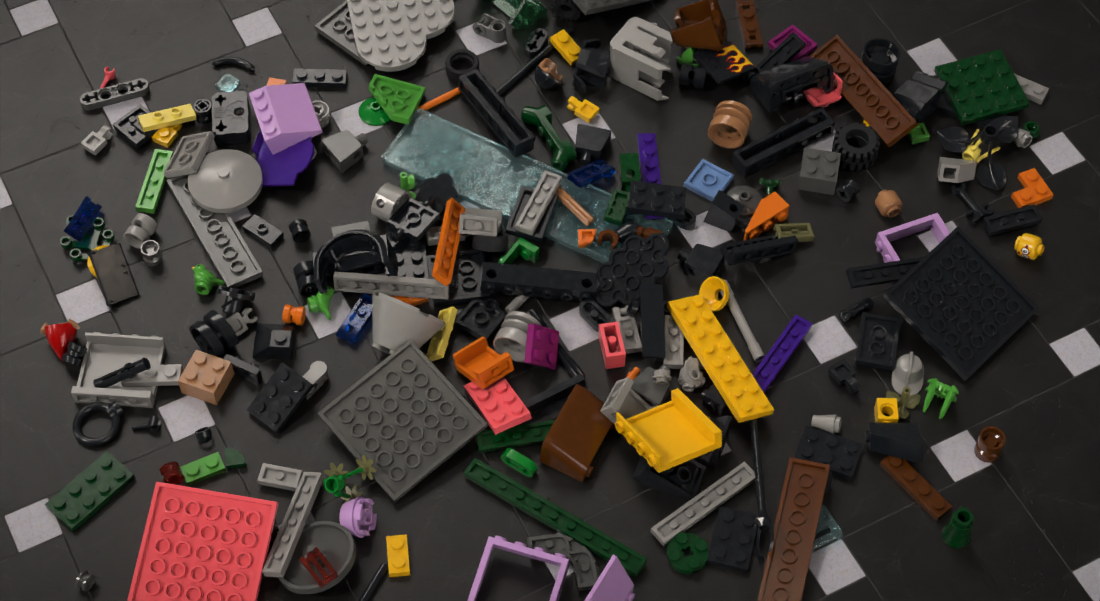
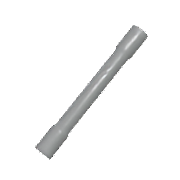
M725 280L729 287L727 305L748 345L756 363L761 362L765 355L756 341L728 281Z

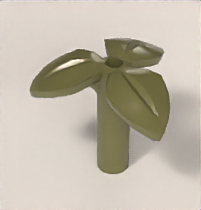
M909 387L903 388L901 397L894 392H886V398H897V406L899 407L898 418L907 419L909 412L906 407L910 409L915 408L921 399V395H910L911 389Z

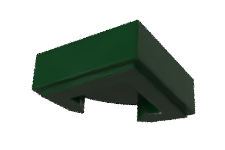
M225 448L227 469L247 467L242 453L235 449Z

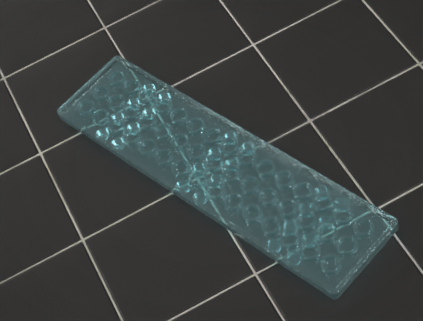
M417 109L414 112L409 125L405 124L382 155V162L384 164L406 172L408 175L413 174L415 178L422 181L428 178H436L442 173L449 174L453 179V187L456 189L459 198L483 209L503 211L502 217L507 220L510 219L522 186L535 189L545 170L562 176L560 186L594 217V223L586 226L558 199L544 237L601 263L609 262L612 243L604 241L601 246H597V237L601 231L606 229L614 231L620 227L619 225L603 221L612 194L526 155L515 158L507 147L423 109ZM627 212L622 223L623 225L626 222H636L638 225L643 226V229L649 227L661 230L662 234L666 237L673 228V221L665 217L664 219H646L645 215ZM578 229H597L594 242L585 248H579ZM618 242L617 248H623V243Z

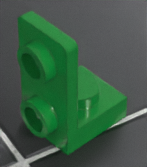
M520 237L516 243H512L508 253L503 255L498 263L512 264L519 255L525 260L536 263L539 259V247Z

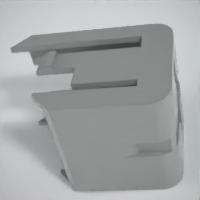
M630 18L610 41L611 78L657 101L669 99L657 88H660L665 82L662 79V71L671 73L670 52L673 40L670 32L641 18ZM639 78L642 79V80H644V81H646V82H648V83H650V84H652V85H654V87L651 86V85H649V84H647V83H645V82H643V81H640Z

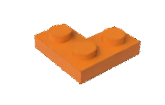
M1035 168L1018 174L1017 178L1024 189L1013 192L1011 195L1018 208L1037 205L1053 198L1054 194Z

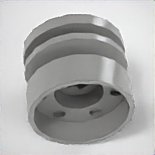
M520 311L509 312L493 341V346L500 354L504 352L509 353L513 361L524 362L528 324L542 326L541 323L529 314Z

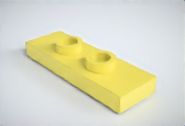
M191 104L138 116L143 132L196 120V114Z
M454 306L439 311L438 319L445 322V325L431 338L426 357L431 362L444 358L458 311Z

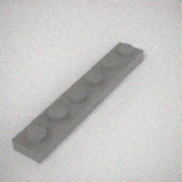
M334 272L333 275L334 291L373 294L376 291L377 294L380 292L395 296L446 300L449 298V285L444 286L436 279L388 277L386 275Z
M744 461L653 526L650 532L664 547L679 532H685L755 481L754 471Z
M303 472L262 569L264 576L284 577L323 482L324 476L322 473Z

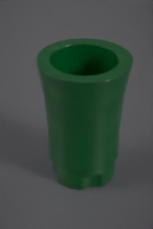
M962 507L952 514L949 522L942 530V538L947 545L953 548H962L970 542L971 529L974 524L973 513L967 508Z

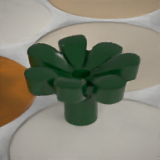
M759 178V184L766 187L767 195L773 193L775 187L783 184V181L777 179L772 181Z

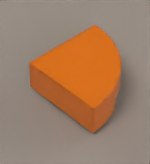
M578 229L579 248H585L594 242L597 229Z

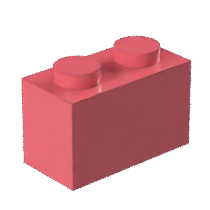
M618 321L599 324L598 338L605 368L624 367L626 352Z

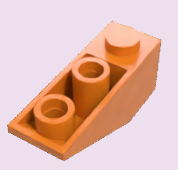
M775 191L760 201L745 230L744 240L757 238L759 234L769 231L775 224L783 222L788 217L790 205Z

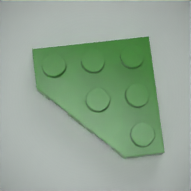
M374 74L369 83V91L392 121L409 125L425 94L426 87Z

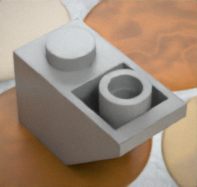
M940 157L937 171L938 180L953 183L974 180L977 161Z

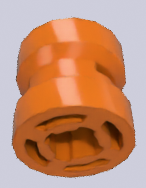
M285 304L282 322L286 324L293 322L296 325L302 326L305 321L306 308L304 306L293 307L290 304Z

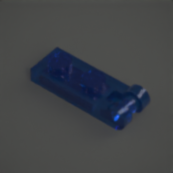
M599 159L569 172L567 179L579 188H582L606 176L612 177L615 173V168L611 165H606L604 160Z
M88 196L83 199L64 229L65 233L79 242L102 208L100 204L90 201L91 198Z
M364 293L361 295L337 330L336 337L347 339L353 345L357 342L359 335L372 317L371 296ZM349 328L353 329L351 333L347 331Z

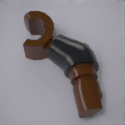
M626 222L614 231L608 229L601 231L597 237V246H601L604 241H609L612 243L610 248L612 252L617 248L618 242L623 243L629 236L640 235L646 239L654 233L662 234V231L649 227L643 229V226L638 225L636 222Z

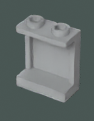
M466 208L465 214H460L459 233L497 236L502 229L503 211Z
M629 377L616 381L600 410L613 424L616 422L617 412L627 419L658 406H649L631 389L634 381Z

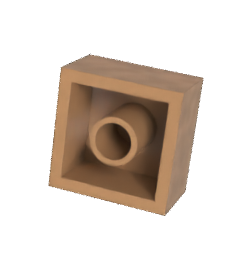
M195 350L178 380L181 393L217 405L234 376L232 362Z

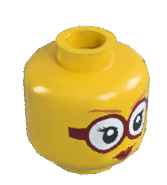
M1029 233L1018 236L1014 246L1020 257L1030 260L1036 259L1038 255L1041 256L1045 248L1039 236Z

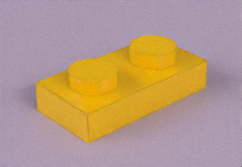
M563 29L551 36L549 41L570 66L577 63L581 48Z
M407 534L386 536L389 577L409 576Z

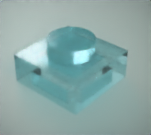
M225 73L215 84V87L221 92H233L241 85L239 79Z

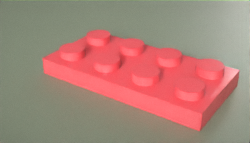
M504 377L485 389L480 388L472 381L463 385L466 394L495 435L532 419L530 411Z

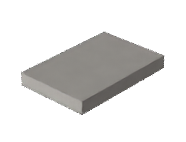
M208 131L183 136L163 173L164 176L171 178L196 173L215 137L214 133Z

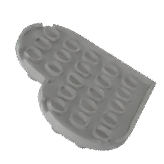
M346 0L359 57L365 64L374 66L376 70L387 72L404 70L416 64L420 56H423L425 53L426 39L443 33L445 28L452 24L455 15L453 0Z

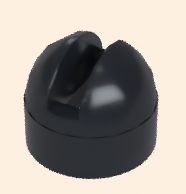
M203 427L196 430L197 440L201 443L209 442L212 438L211 428Z

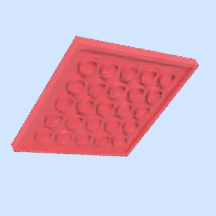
M156 481L127 601H257L263 575L262 569L266 562L279 503Z

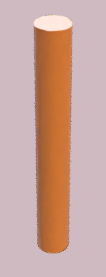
M457 87L419 106L416 111L418 114H421L461 94Z

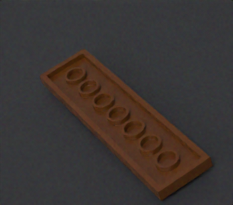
M838 35L834 36L809 56L828 61L833 66V72L843 81L841 94L873 130H876L877 135L889 148L918 126L915 119ZM834 79V85L837 88L838 84L837 81Z
M789 458L774 525V545L772 551H768L757 601H802L830 465Z

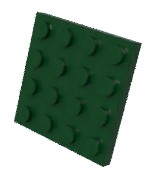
M1001 49L935 66L934 72L937 78H942V80L949 82L945 93L962 126L1029 108L1030 103Z

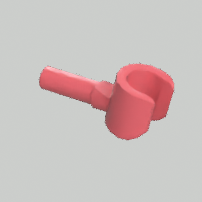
M109 66L104 68L105 78L100 89L105 88L109 80L115 79V68L110 72Z

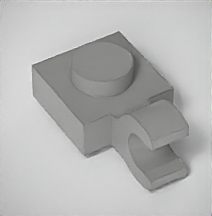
M103 125L97 133L92 131L81 142L82 148L96 156L108 144L107 140L113 136V133L110 132L111 128Z

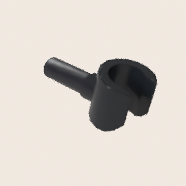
M151 416L149 423L133 425L132 430L149 429L155 432L160 428L161 421H158L159 418L157 416Z

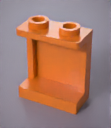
M483 336L453 354L456 370L482 389L514 371L511 355L507 352L501 355L488 346L487 340Z

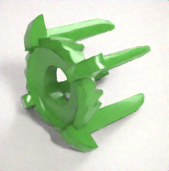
M931 378L927 381L929 386L925 389L927 395L924 401L923 412H926L935 394L937 398L945 399L939 419H942L951 402H956V395L959 394V391L954 385L951 387L939 382L936 378Z

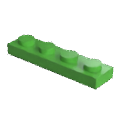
M154 150L135 206L137 212L155 213L166 181L163 173L173 155V151Z

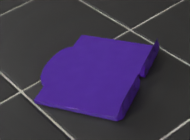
M259 129L252 150L258 156L256 161L262 171V187L294 186L298 174L307 169L313 158L314 145L311 142L312 137L273 155L264 141L261 129Z

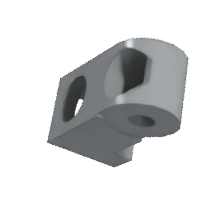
M322 361L313 362L310 370L302 376L314 385L305 397L307 400L328 379L327 365Z

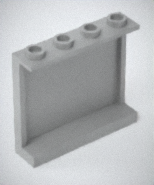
M85 332L87 351L83 357L77 386H72L71 394L74 402L84 404L104 402L111 404L116 401L119 406L153 408L158 386L123 387L120 381L107 388H96L93 381L122 368L127 363H134L144 357L149 360L150 365H162L166 350L163 337Z

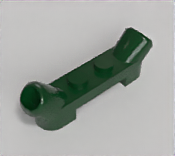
M527 105L523 107L521 120L524 123L535 125L539 135L546 140L548 149H552L554 152L551 161L552 168L559 172L565 171L568 163L577 159L574 146L569 139L561 141L551 126L552 113L546 105L537 108Z

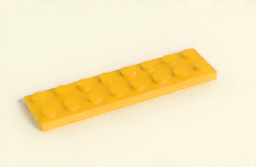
M702 295L668 301L666 306L737 422L741 423L772 415L774 412L773 406Z

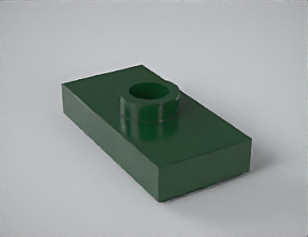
M614 189L603 218L604 222L622 225L628 210L629 192Z

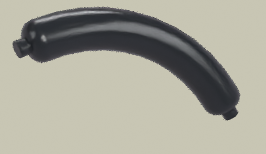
M237 57L217 58L211 63L214 66L236 64L245 67L249 71H254V66L250 62Z

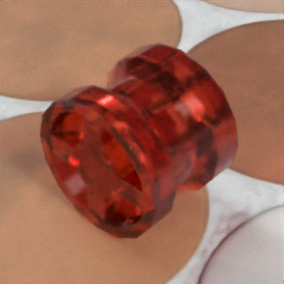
M168 462L159 470L161 476L164 477V483L178 485L184 480L183 473L179 471L180 466L178 462Z

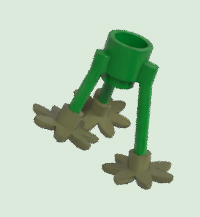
M365 454L362 455V460L356 459L359 467L351 472L342 471L343 463L339 464L336 468L335 464L331 462V470H324V473L329 476L323 479L326 491L334 493L335 497L340 496L341 499L346 500L345 502L362 496L364 492L358 491L357 484L353 486L352 490L346 486V493L341 491L345 484H347L345 479L358 473H362L363 480L367 476L370 480H373L372 472L377 471L375 467L371 466L374 460H368Z

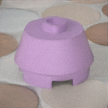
M362 496L345 502L340 509V525L347 528L351 535L359 538L370 536L369 532L370 530H375L377 514H373L371 507L374 502L370 498Z

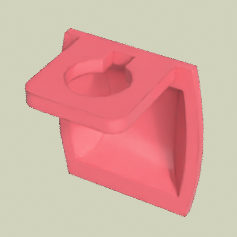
M833 72V91L825 93L822 87L820 89L812 87L803 91V94L812 106L826 107L842 99L843 81ZM834 79L837 81L838 84L837 89H835Z

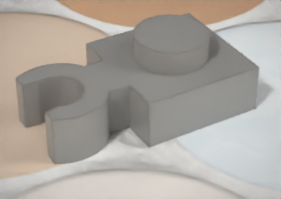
M252 308L244 309L242 315L236 312L226 319L237 337L248 330L247 323H254L258 319L256 316L248 318Z

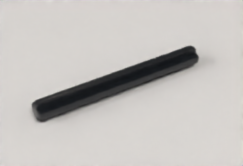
M530 309L526 312V314L537 319L543 327L549 328L535 309ZM559 341L557 358L572 377L582 374L585 378L584 372Z

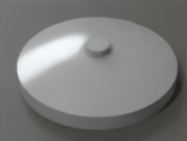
M231 149L218 150L205 155L197 172L188 176V188L192 199L203 209L215 213H230L247 207L258 197L263 185L262 171L257 161L247 153Z

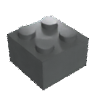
M804 147L798 190L834 195L841 153Z

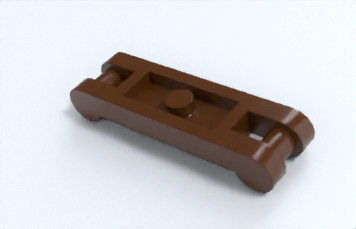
M736 0V9L745 49H750L754 46L763 48V38L760 33L754 0Z

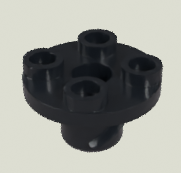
M218 285L216 291L218 294L226 295L225 302L221 308H223L225 314L230 316L236 312L241 314L243 312L244 299L254 301L256 294Z

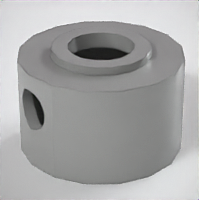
M390 182L385 183L373 199L371 205L372 215L387 222L407 199L411 198L410 193ZM399 200V201H400L399 205H398V206H395V204H396L397 201Z

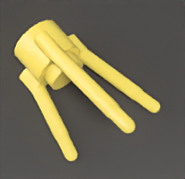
M979 129L975 131L972 138L975 137L978 134V132H980ZM980 138L975 145H972L973 143L967 145L966 150L962 153L964 160L977 161L978 164L988 156V152L983 155L980 154L981 149L978 147L982 142ZM998 146L992 149L991 154L1000 150V147Z

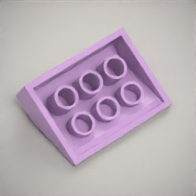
M305 83L264 86L249 93L264 141L273 155L309 137L323 133Z
M612 555L584 601H633L635 597L633 593L634 584L617 556Z

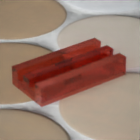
M315 547L312 554L308 552L306 558L302 556L299 560L320 588L337 578L338 574L320 550ZM316 557H319L331 574L329 576L317 562ZM312 562L325 579L321 581L308 563Z

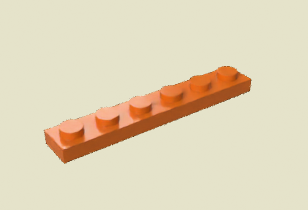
M453 198L449 199L446 203L432 276L444 286L449 285L452 280L460 239V214L465 213V208Z

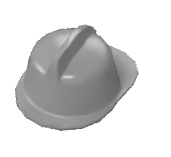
M913 352L902 355L895 360L891 380L894 390L900 395L904 387L911 389L910 395L917 394L923 385L924 365L921 359L914 355Z

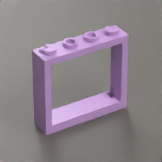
M935 213L879 232L875 244L877 251L883 256L884 263L900 260L890 244L891 241L929 228L938 243L950 234V231L940 215Z
M489 536L467 601H476L493 547L560 566L549 601H559L570 566L569 559L560 553H555L554 555L546 553V550L539 547L534 549L528 548L522 542L516 541L511 543L501 536H495V538Z

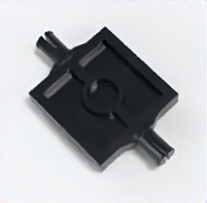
M429 196L425 202H419L409 197L388 219L387 226L396 230V233L391 236L393 242L397 243L402 236H407L418 242L438 221L440 213L430 207L436 201L434 197Z

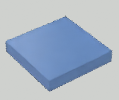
M702 159L686 179L683 187L712 202L719 190L725 191L734 179V175Z

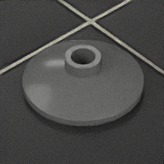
M737 186L727 193V195L743 204L744 208L740 215L744 217L752 216L762 200L759 192L749 186Z

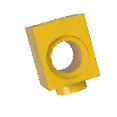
M897 398L876 399L874 406L875 422L898 423Z

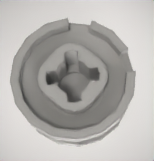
M321 100L312 101L320 126L324 128L329 124L331 118L329 106Z

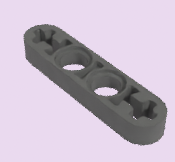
M143 78L84 93L80 96V103L84 110H94L145 96L149 93L150 88L147 80ZM121 90H128L126 94H119ZM105 94L111 95L108 99H102V96Z

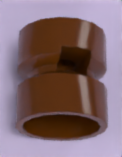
M993 426L982 429L974 448L976 457L983 462H995L999 458L1006 441L1004 432Z

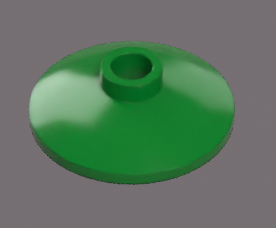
M375 97L365 100L359 107V117L368 125L381 126L391 121Z

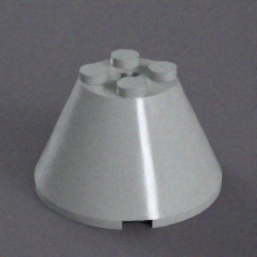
M376 291L372 294V346L384 353L392 354L410 339L418 348L422 347L444 327L445 322L380 292L377 294Z

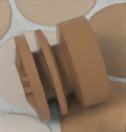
M732 100L720 102L715 109L713 119L708 128L709 138L720 147L728 149L741 147L752 121L753 115L751 111L740 102Z

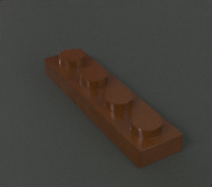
M888 455L880 462V466L936 522L951 511L952 505L906 460Z

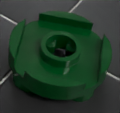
M679 532L676 537L671 539L667 547L666 555L671 567L683 574H692L693 571L703 569L708 558L707 542L695 534ZM690 550L693 555L685 557L682 551Z

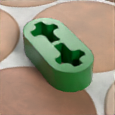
M507 448L501 455V459L506 465L527 477H532L538 470V466L531 459L511 448Z

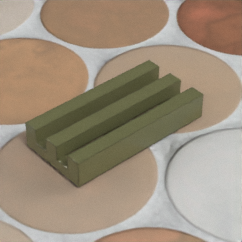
M810 223L775 224L773 227L778 239L795 235L798 242H809L815 238Z

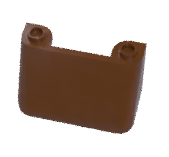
M700 0L676 9L674 20L680 28L671 29L670 34L673 43L677 46L713 51L724 48L727 26L718 0Z
M576 384L544 439L539 462L580 482H583L586 476L590 477L594 469L592 461L608 431L616 430L615 424L600 412L604 402L585 387Z

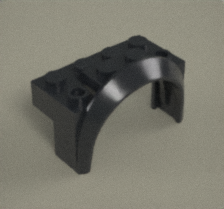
M349 230L332 237L323 244L318 252L313 253L314 282L322 294L327 292V285L329 287L334 286V272L374 275L386 272V276L395 275L394 270L398 269L397 256L386 234L379 236L377 233L369 230ZM331 249H332V251H333V253H334L336 259H335V258L333 257V255L331 254V252H330ZM358 251H370V252H365V253H363V254H361V255H357V256H353V257H346V258H344V259H341V258H343L344 256H346V255H348V254H351V253H354V252H358Z

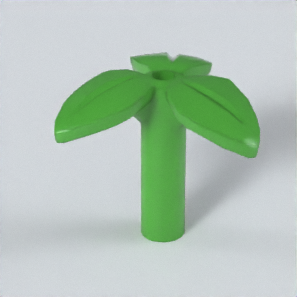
M690 47L683 52L681 57L677 56L675 59L680 65L686 62L697 67L699 64L693 62V54H696L699 49Z
M401 172V188L409 192L412 199H415L417 195L414 192H410L416 185L414 175L411 174L407 177L406 172Z

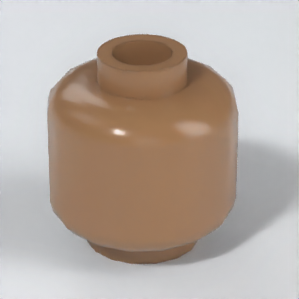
M882 190L878 193L875 205L881 215L889 218L897 216L903 206L897 193L894 190Z

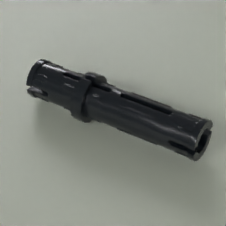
M144 357L134 363H127L116 371L94 379V387L107 388L127 378L132 379L136 377V374L149 370L151 367L150 362Z

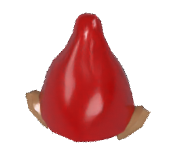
M71 319L65 323L48 325L46 322L41 328V334H46L50 346L60 360H62L63 354L68 352L67 345L69 341L74 343L77 329L80 327Z

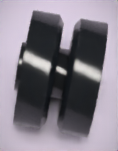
M215 310L209 311L204 315L203 321L198 320L189 328L193 339L202 351L219 358L225 354V349L231 350L238 344V337L233 328Z

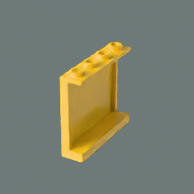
M678 388L671 391V401L625 419L619 412L616 413L615 428L617 432L621 433L627 442L636 448L638 454L642 455L658 473L722 447V431Z

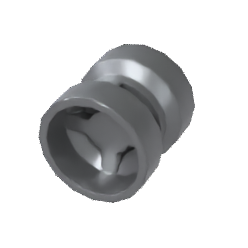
M147 240L141 245V253L145 264L156 266L162 261V253L158 242Z

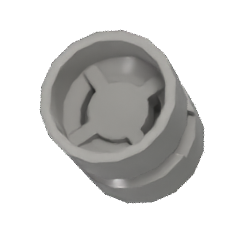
M138 213L123 237L128 244L141 249V245L145 241L150 240V236L153 235L158 225L150 216Z

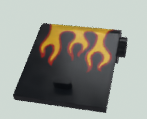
M731 41L725 42L724 48L721 50H704L693 54V58L718 84L741 75L742 79L748 82L758 73V69Z

